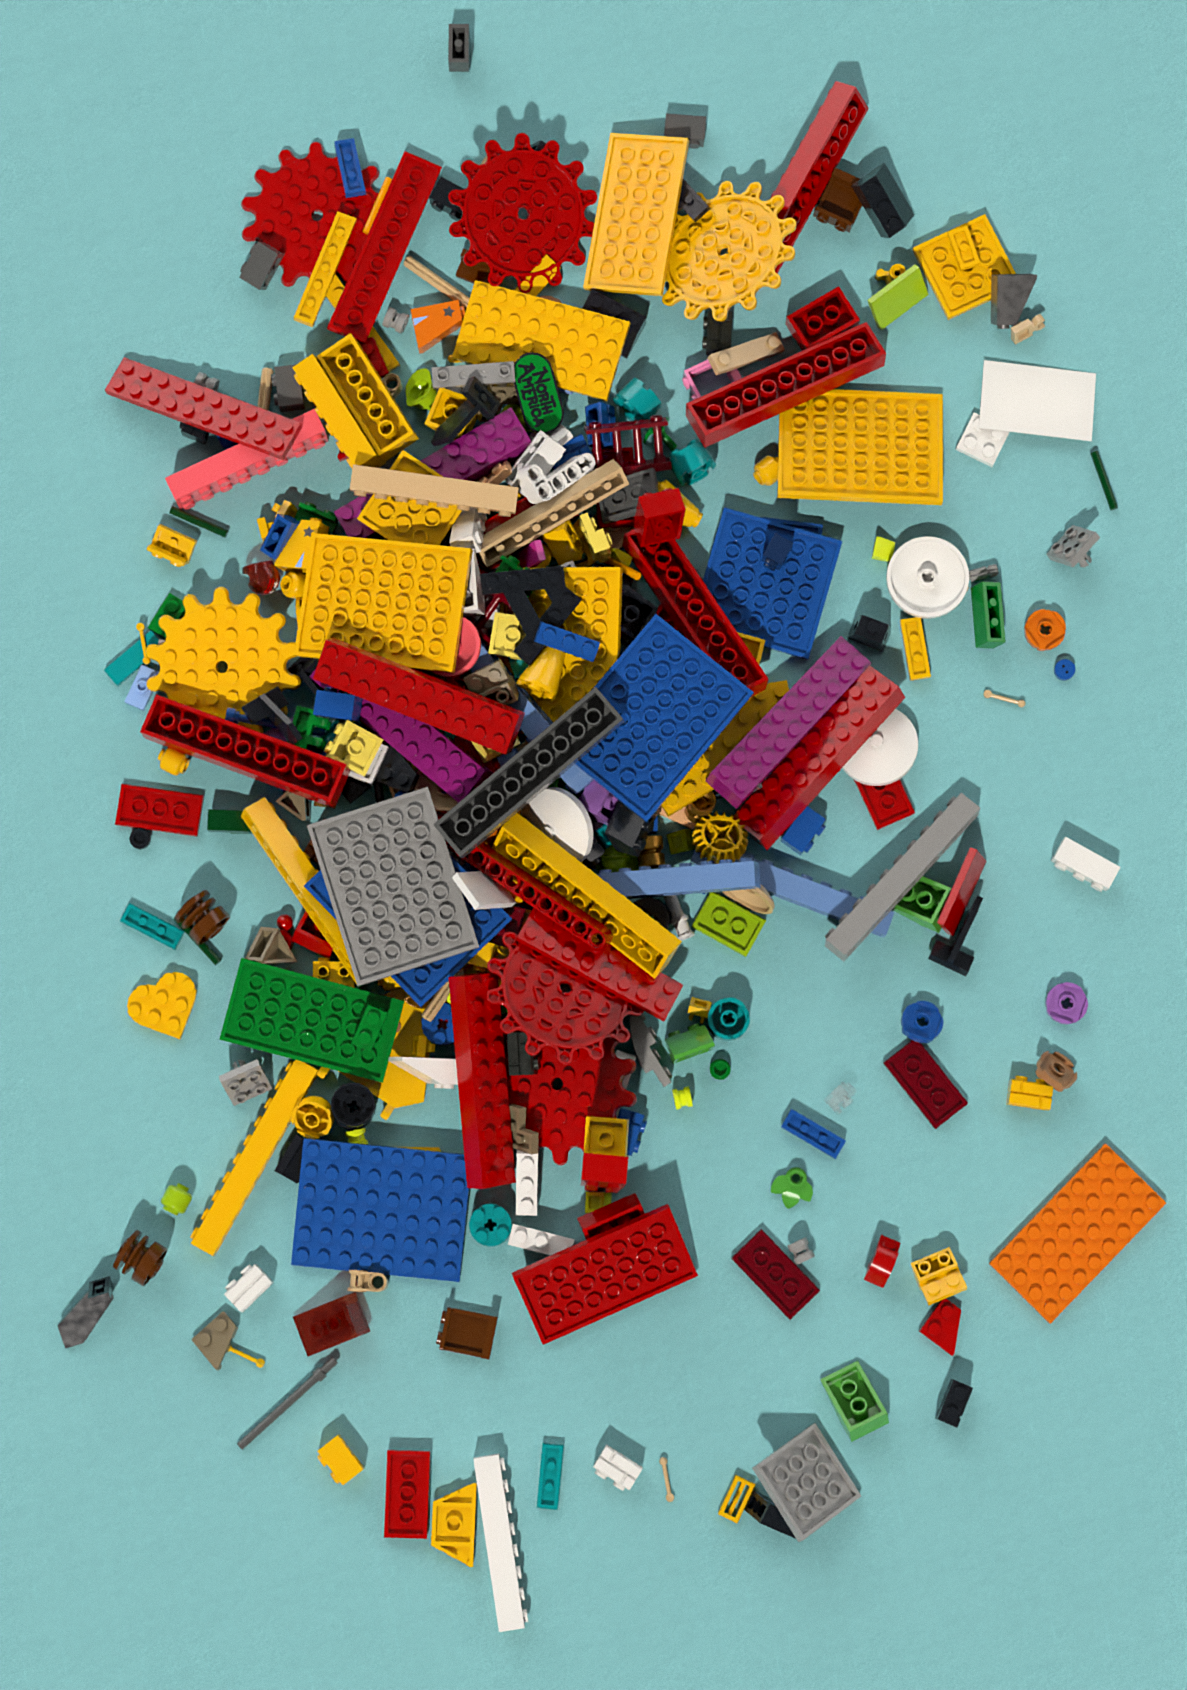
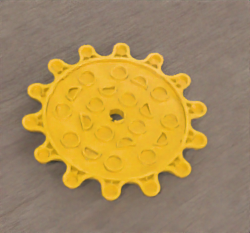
M725 181L720 184L718 194L713 199H706L702 193L697 192L710 207V210L696 223L688 214L685 216L677 214L665 282H669L670 286L662 297L663 304L674 306L680 301H686L684 316L689 320L697 319L703 310L711 308L713 318L719 322L726 320L729 309L735 304L740 303L744 309L754 310L757 306L755 297L757 291L762 287L779 288L781 277L775 272L776 267L782 262L792 261L795 258V249L792 246L784 245L783 240L788 234L796 230V221L793 218L778 219L777 217L780 210L784 207V198L781 195H775L770 200H760L762 186L758 182L751 183L745 192L736 194L734 193L733 184L730 181ZM728 248V254L720 255L723 249Z
M222 586L214 590L213 600L208 605L201 604L193 594L186 595L183 598L185 615L181 619H174L169 615H163L158 620L159 627L166 633L164 643L160 645L150 644L146 647V656L157 661L160 665L159 673L148 678L146 682L147 688L152 692L163 691L170 700L225 719L228 707L240 711V714H245L242 706L277 686L281 692L285 689H298L301 685L300 677L290 673L286 666L289 659L296 657L294 655L295 642L284 643L279 638V631L286 623L285 616L281 613H275L269 618L262 617L258 612L260 598L254 593L248 594L241 604H234L230 601L229 591ZM220 661H224L228 665L225 673L219 672L217 668ZM287 707L280 709L287 716ZM238 722L241 726L264 733L262 726Z

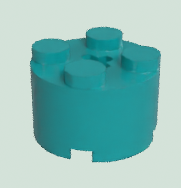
M633 378L613 398L615 404L624 409L625 412L623 414L629 421L650 419V416L655 415L661 408V401L650 388L647 390L642 387L645 383L637 378Z
M698 439L689 442L687 447L682 450L676 449L670 454L672 471L681 486H685L684 483L692 485L699 482L708 475L707 470L710 467L712 470L716 467V463L707 448H704Z
M731 997L715 1002L710 1008L707 1018L708 1029L712 1035L723 1041H733L740 1038L750 1023L749 1012L745 1004ZM730 1014L734 1023L725 1024L723 1016L727 1017Z
M485 1204L473 1212L469 1222V1229L472 1237L478 1243L489 1247L498 1246L509 1237L512 1229V1220L503 1207L496 1204ZM489 1219L497 1223V1226L493 1227V1231L485 1228V1224L488 1223Z

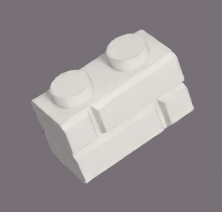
M249 1264L241 1271L243 1276L238 1281L234 1279L225 1287L227 1292L224 1295L241 1313L274 1283L257 1264L253 1266Z
M607 1444L593 1465V1468L596 1469L595 1474L603 1479L611 1478L614 1480L613 1485L622 1491L625 1488L631 1489L643 1469L642 1466Z

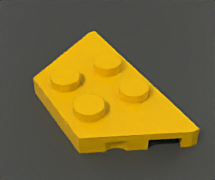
M471 1483L433 1501L431 1546L445 1552L469 1567H473L477 1483Z

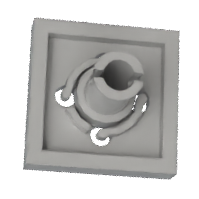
M1072 525L1065 531L1061 539L1053 544L1051 550L1046 555L1052 561L1074 567L1079 563L1084 568L1089 565L1087 561L1089 563L1092 561L1087 552L1100 537L1094 531Z
M258 1059L247 1064L244 1060H238L240 1067H238L235 1061L232 1065L234 1070L218 1076L234 1106L272 1089Z

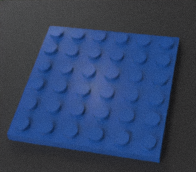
M724 507L703 582L737 632L764 639L765 648L808 660L843 541ZM775 533L794 543L780 571L777 569L772 571L764 566L765 562L762 561L763 554Z

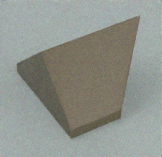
M286 791L276 800L278 804L300 820H311L309 799Z
M260 927L245 959L263 964L297 962L279 928Z

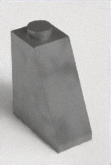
M991 275V324L997 325V329H1009V325L1017 324L1037 280V275Z

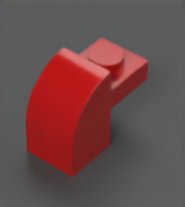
M881 1234L874 1255L868 1264L864 1277L865 1281L881 1288L884 1287L897 1260L900 1242Z

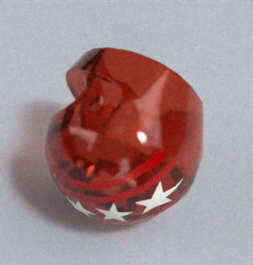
M264 561L242 567V574H248L250 578L248 586L254 593L269 595L278 588L281 576L273 561Z

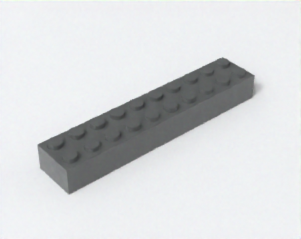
M595 687L433 825L461 858L466 857L625 722L624 719Z

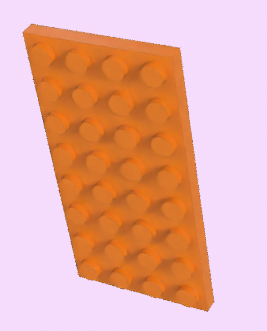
M1105 1143L988 1264L1051 1324L1160 1211L1166 1202Z

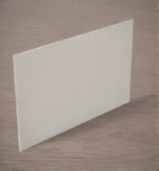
M984 360L979 428L1092 441L1096 373Z

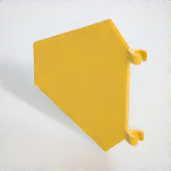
M403 989L392 990L385 994V996L405 1001L407 993ZM406 1001L404 1002L399 1020L401 1028L395 1035L390 1057H411L413 1036H425L421 1021L423 1018L422 1013L425 1009L416 1008L407 1004ZM426 1052L425 1058H429L430 1053ZM388 1062L383 1083L340 1072L353 1082L366 1086L373 1095L387 1103L380 1114L381 1118L385 1120L390 1117L395 1108L424 1102L426 1083L391 1062ZM321 1067L317 1075L324 1079L330 1069Z

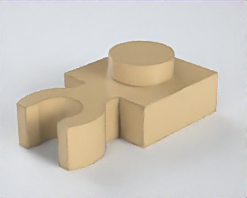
M1038 314L1031 321L1026 319L1023 322H1017L1016 325L1011 327V340L1016 345L1031 337L1034 331L1043 329L1045 327L1043 316Z

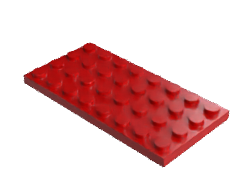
M668 1204L511 1273L543 1345L698 1276Z

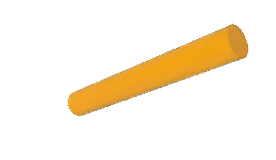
M385 177L363 229L365 234L369 233L392 179L389 177Z
M613 558L603 562L610 567L623 568V573L635 580L641 578L640 572Z

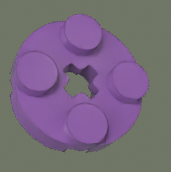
M1070 982L1061 983L1054 986L1048 992L1045 999L1046 1012L1057 1023L1072 1024L1084 1017L1088 1009V1000L1080 986ZM1069 998L1072 1007L1064 1009L1061 1001Z

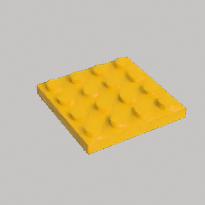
M985 214L954 228L968 227L980 260L979 266L960 271L947 236L948 231L912 249L948 320L991 301V275L1016 274Z
M404 450L401 451L389 469L443 477ZM373 494L357 520L390 541L440 545L462 511L457 510V506L449 505V508L436 507L437 503L428 502V506L416 504V500L408 499L407 503L397 502L395 497L388 496L387 500L376 499Z

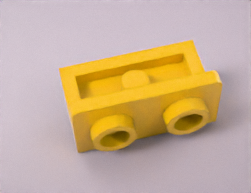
M160 524L157 527L152 543L148 545L146 550L152 552L151 554L154 557L170 560L172 565L181 567L190 562L197 540Z

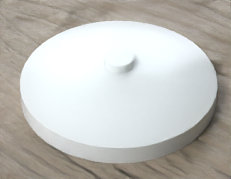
M918 537L904 543L893 554L887 568V588L895 604L904 612L918 618H937L950 613L963 600L969 585V569L961 552L948 541L937 537Z
M895 709L842 769L852 779L870 786L888 785L901 779L912 768L918 753V737L912 722L902 712Z
M549 787L523 807L521 816L526 818L532 825L541 830L555 843H558L581 863L587 858L593 844V826L586 808L576 796L562 788Z

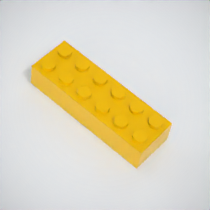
M351 333L317 355L374 449L385 462L419 440L366 353Z
M311 354L292 367L296 373L293 375L295 380L306 390L304 394L316 406L315 411L317 415L327 423L325 427L330 435L338 440L336 445L340 451L349 457L346 461L350 467L360 465L379 468L386 462L374 449L319 359L314 354Z

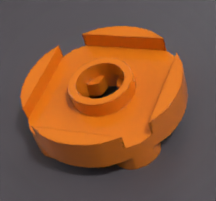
M1040 609L1029 616L1024 626L1026 640L1039 651L1056 648L1065 637V621L1059 613L1053 610ZM1041 625H1043L1044 627H1050L1048 635H1046L1045 633L1042 634L1040 632Z

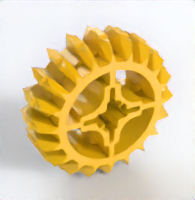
M716 811L713 816L708 814L706 819L702 817L699 823L695 825L692 833V844L696 846L695 853L701 852V859L706 857L707 861H715V864H719L720 860L730 859L732 863L735 860H739L745 853L748 845V832H745L743 828L745 825H739L740 819L733 820V814L727 817L725 812L721 816ZM704 833L708 835V838L711 841L710 844L707 842ZM730 834L734 837L736 845L732 842Z

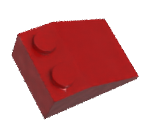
M305 911L295 929L292 941L325 958H330L333 948Z

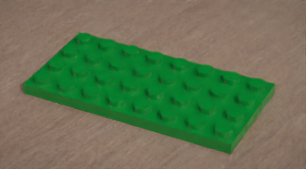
M241 958L219 1040L383 1083L389 1062L388 1058L391 1054L405 1001ZM368 1004L388 1012L371 1052L351 1044Z

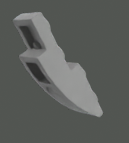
M644 1014L641 1016L630 1015V1034L637 1059L644 1073L647 1074L653 1070L664 1088L671 1084L670 1078H672V1075L666 1066L662 1068L659 1060H661V1057L656 1049H650L652 1045L656 1044L655 1038L657 1035L651 1026L647 1028L644 1020L646 1018Z

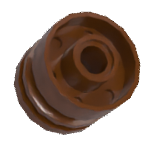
M203 890L191 897L174 917L177 923L183 922L181 925L183 929L194 926L189 936L198 945L215 937L231 917L222 906L211 909L216 900L213 897L208 899L211 894L207 890Z
M136 1230L120 1247L113 1268L119 1270L125 1263L122 1273L126 1275L133 1268L132 1280L141 1286H145L160 1270L168 1249L158 1242H154L149 1248L146 1247L149 1237L145 1235L139 1242L142 1232Z

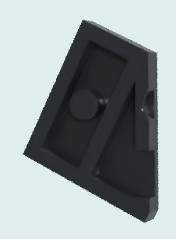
M390 745L375 781L399 791L410 793L414 791L420 775L410 766L408 760Z

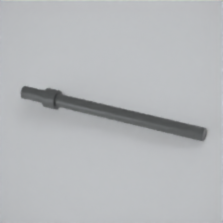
M332 1357L321 1368L315 1369L312 1372L313 1375L243 1437L237 1445L243 1450L312 1386L326 1378V1374L338 1364L337 1360Z

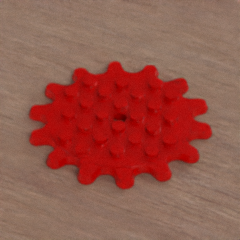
M525 133L516 135L514 147L510 151L503 150L497 141L489 140L485 144L487 160L484 164L478 165L471 160H466L461 165L462 173L468 178L467 188L464 190L454 189L448 195L449 202L460 207L462 210L461 219L450 225L449 233L453 237H465L469 240L470 248L464 254L463 262L469 267L479 262L487 263L490 269L487 279L491 286H499L506 276H513L517 280L520 292L529 293L533 287V280L538 275L544 276L550 285L557 286L562 281L560 265L563 262L568 261L575 266H580L585 262V255L579 249L578 241L584 236L592 237L594 222L588 221L585 218L584 211L589 205L595 204L597 194L594 190H581L578 187L577 179L583 173V164L576 160L568 165H562L558 161L560 147L554 140L548 141L540 151H535L531 148L530 139ZM520 208H525L528 212L527 218L524 220L519 218L518 211ZM545 254L556 263L542 271L530 273L534 267L540 265ZM557 267V272H552V269ZM551 271L550 276L554 273L555 276L550 280V276H548L545 272ZM527 276H531L529 281L526 280ZM523 281H527L530 284L529 289L526 291L521 289Z
M313 142L310 144L309 153L303 159H297L289 150H282L278 155L281 163L279 171L270 173L264 169H259L254 174L255 181L262 187L260 195L245 197L241 201L242 209L253 213L255 216L254 224L243 229L242 238L247 242H265L285 254L279 264L283 269L281 282L284 286L291 287L299 277L306 276L310 279L337 211L355 217L357 222L335 273L346 284L368 234L363 233V229L379 194L372 188L373 182L379 177V170L375 166H368L361 170L366 195L346 198L337 157L328 158L324 154V148L321 143ZM315 211L323 214L321 220H313L312 215Z
M564 911L563 914L568 919L569 914L567 911ZM514 932L504 933L502 941L509 949V956L505 959L492 958L488 961V970L500 977L501 985L498 988L489 990L486 994V999L490 1004H499L507 1009V1016L499 1025L503 1033L510 1034L518 1030L527 1035V1042L525 1044L527 1054L531 1056L537 1055L543 1047L548 1046L556 1051L557 1061L561 1065H568L572 1061L573 1052L577 1049H582L589 1054L592 1060L598 1061L604 1057L605 1052L602 1047L604 1039L612 1038L619 1043H626L630 1039V1032L624 1027L623 1018L627 1015L641 1016L644 1012L642 1009L516 941L518 935ZM568 984L571 991L562 993L560 985Z
M503 1033L509 1104L514 1103L526 1107L525 1128L538 1132V1150L542 1147L549 1148L552 1152L553 1162L556 1165L566 1164L568 1153L573 1147H578L584 1152L586 1116L616 1118V1111L620 1107H632L636 1104V1095L631 1091H627L622 1084L623 1078L636 1070V1063L633 1059H620L615 1055V1047L619 1043L612 1038L603 1040L602 1047L605 1053L601 1060H592L585 1050L577 1049L573 1052L572 1061L568 1065H561L557 1061L556 1051L551 1047L545 1046L537 1054V1057H540L541 1068L538 1070V1074L509 1076L507 1034ZM555 1078H560L563 1081V1087L560 1090L555 1089L552 1082Z

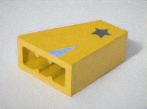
M318 518L301 520L276 559L274 566L284 572L306 573L312 533L328 534L329 527Z

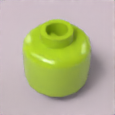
M180 1183L177 1186L169 1185L161 1199V1203L164 1205L163 1209L176 1216L179 1213H185L192 1200V1195L188 1193L189 1188Z

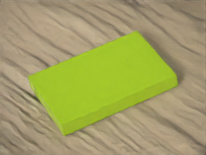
M914 264L867 300L875 323L880 330L884 329L929 295L920 268Z
M710 892L691 927L746 957L766 920L716 892Z

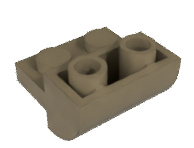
M501 659L463 677L468 690L504 705H509L518 700V689L512 675L509 676Z

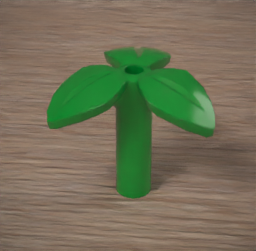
M661 426L662 441L673 451L677 444L667 435L665 426ZM653 427L646 431L643 440L644 444H646L649 436L653 434Z

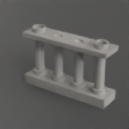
M514 361L432 367L433 389H436L437 393L439 388H445L462 394L468 379L474 376L486 388L488 384L514 383Z

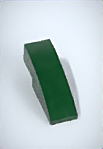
M208 809V832L253 834L241 818L243 811Z

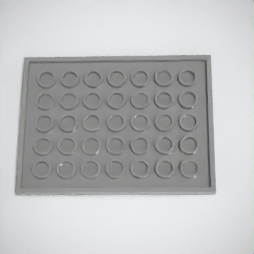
M428 787L307 825L357 986L479 948L462 892L452 878L456 873L445 839L433 825L438 821V817Z

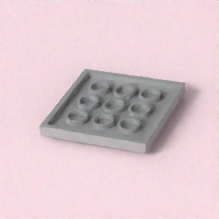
M816 1423L807 1427L752 1467L798 1542L806 1539L861 1497V1494Z

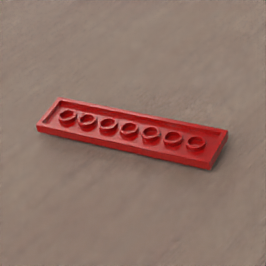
M534 907L516 938V941L663 1022L683 987V984L663 973H660L654 979L611 944L600 949L590 947Z

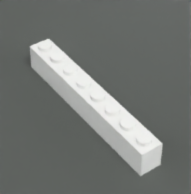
M499 1453L474 1457L499 1632L525 1628V1622H528L527 1609H522L521 1601L525 1600L524 1588H519L518 1579H522L520 1565L516 1566L515 1557H519L517 1544L512 1542V1536L515 1535L514 1522H509L508 1514H512L511 1501H506L505 1495L506 1492H509L507 1479L503 1480L502 1471H506L504 1458H500Z

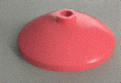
M463 617L455 673L432 672L443 677H457L466 673L474 666L480 655L481 638L472 622Z

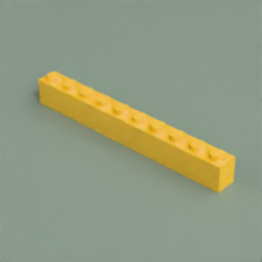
M265 797L244 808L241 818L356 983L337 920L304 887L319 870L314 869L308 854L301 850L297 838L290 834L285 821L279 818L274 805L268 802Z
M291 1060L285 1069L287 1074L284 1080L280 1079L275 1086L277 1091L275 1096L267 1100L264 1106L267 1110L263 1117L259 1115L254 1123V1127H256L252 1135L248 1134L243 1143L246 1147L242 1154L238 1152L234 1158L233 1164L235 1166L231 1172L227 1171L222 1180L225 1184L221 1191L217 1189L211 1200L214 1202L210 1209L207 1208L201 1217L203 1222L200 1228L196 1227L190 1236L193 1239L192 1245L212 1256L217 1254L290 1125L291 1114L295 1106L305 1098L317 1077L319 1070L305 1062Z

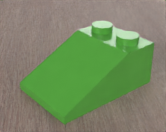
M923 876L892 910L923 927L939 933L941 927L937 921L952 888Z
M697 1023L687 1027L688 1031L680 1033L677 1030L667 1034L668 1038L664 1041L673 1064L713 1050L715 1044L705 1025L700 1026Z
M858 1361L820 1379L851 1442L889 1423L888 1413Z

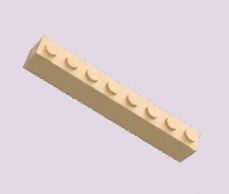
M612 459L583 476L552 499L535 504L483 535L484 542L482 543L481 552L477 553L486 567H489L501 560L500 557L502 555L507 556L629 485L622 467Z
M353 465L350 491L354 492L355 496L366 497V494H374L376 499L387 500L388 496L395 497V501L407 503L408 499L416 500V504L428 506V502L437 503L436 507L449 508V505L457 506V510L469 511L470 508L478 509V513L490 514V511L499 512V516L511 517V514L516 513L519 491L518 487Z

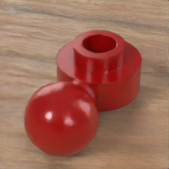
M282 914L277 919V926L291 950L294 942L288 930L293 926V919L290 915Z

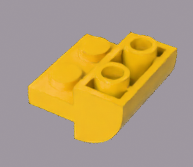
M950 1247L910 1263L918 1287L922 1291L928 1306L967 1290V1285Z

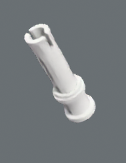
M677 895L663 896L672 918L670 923L675 927L678 935L677 938L683 941L693 937L695 933L690 929L687 921L689 919L688 915L683 913Z

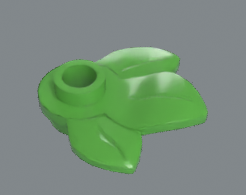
M798 1167L791 1168L786 1175L778 1176L771 1185V1193L782 1194V1201L787 1209L795 1206L800 1198L810 1202L813 1189L806 1181L807 1176L804 1170ZM794 1174H798L800 1176V1180L798 1182H794L792 1180V1176Z

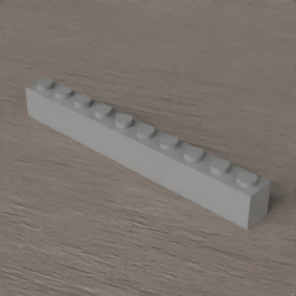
M960 793L957 798L953 796L947 803V809L944 812L939 811L933 820L935 822L931 826H925L920 833L921 837L917 841L913 840L906 848L908 851L904 855L900 854L894 860V866L890 870L886 869L881 874V880L876 885L873 883L866 891L867 895L863 900L859 898L854 903L851 913H845L839 920L840 924L836 929L831 928L825 936V947L844 962L979 816L980 807L963 793Z

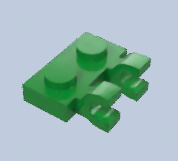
M297 706L293 723L302 739L295 745L307 750L311 746L324 751L326 742L322 738L312 737L314 726L330 731L332 723L329 722V719L313 715L314 709Z

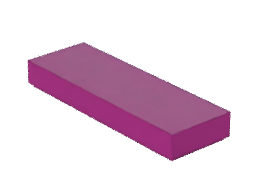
M541 540L533 541L514 555L520 561L519 565L521 567L535 568L546 560Z

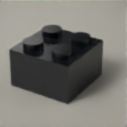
M622 585L621 639L631 644L655 615L658 607L628 585Z

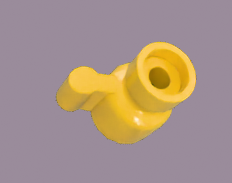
M894 264L888 271L878 269L875 278L878 281L884 280L886 285H888L904 273L906 269L901 264Z

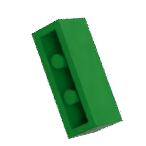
M981 582L971 588L975 647L994 649L1006 642L1001 582Z

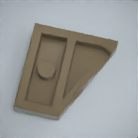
M223 1311L191 1340L212 1366L219 1371L222 1367L221 1363L225 1353H228L231 1340L235 1337L238 1327L226 1312Z

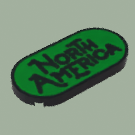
M526 353L520 356L514 363V387L523 420L526 426L533 432L539 433L542 430L544 433L549 434L560 426L564 417V410L554 372L546 357L538 353Z

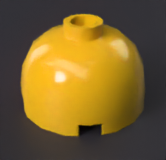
M319 1096L303 1098L297 1103L291 1114V1122L297 1128L296 1131L303 1137L310 1139H319L320 1136L328 1134L334 1123L331 1104Z

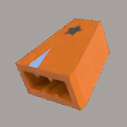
M459 300L411 309L419 354L424 353L461 327L465 310L464 306L459 305Z

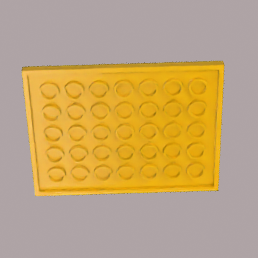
M833 389L780 413L777 498L942 505L943 394Z
M312 533L294 655L296 657L320 659L326 639L335 638L412 669L455 673L473 550L462 547Z
M563 567L565 586L578 596L581 602L560 628L601 643L594 662L565 653L558 692L553 702L543 697L538 699L530 694L552 722H555L588 694L620 657L623 568ZM535 590L528 598L539 619L552 604L545 590ZM500 602V613L506 614L508 606L504 602ZM499 656V659L513 674L508 657Z

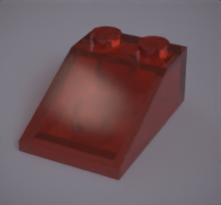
M356 1292L293 1317L307 1356L371 1332Z

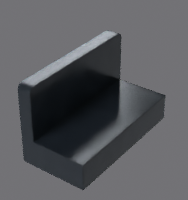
M297 1134L274 1170L295 1183H299L304 1139Z

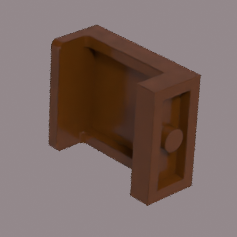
M835 167L819 204L814 210L813 216L821 223L834 225L838 231L850 233L862 208V204L851 185L860 180V178Z
M448 1307L447 1311L442 1312L440 1323L444 1324L443 1332H438L436 1344L440 1345L439 1350L489 1360L498 1317Z

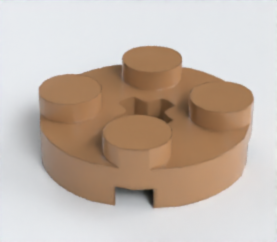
M1049 1051L1044 1052L1037 1061L1036 1075L1053 1086L1058 1092L1070 1088L1077 1080V1071L1074 1074L1072 1069L1074 1067L1073 1063L1059 1052H1054L1053 1054L1048 1053Z

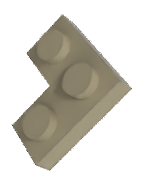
M514 383L488 384L486 389L500 402L495 416L500 414L503 404H519ZM480 412L477 413L476 418L480 422L489 421Z
M514 1103L509 1104L513 1148L531 1155L537 1154L539 1144L538 1132L525 1128L526 1107Z

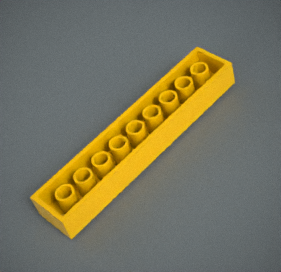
M516 813L501 827L492 849L608 927L613 934L610 944L654 979L664 970L680 946L681 940L520 814Z

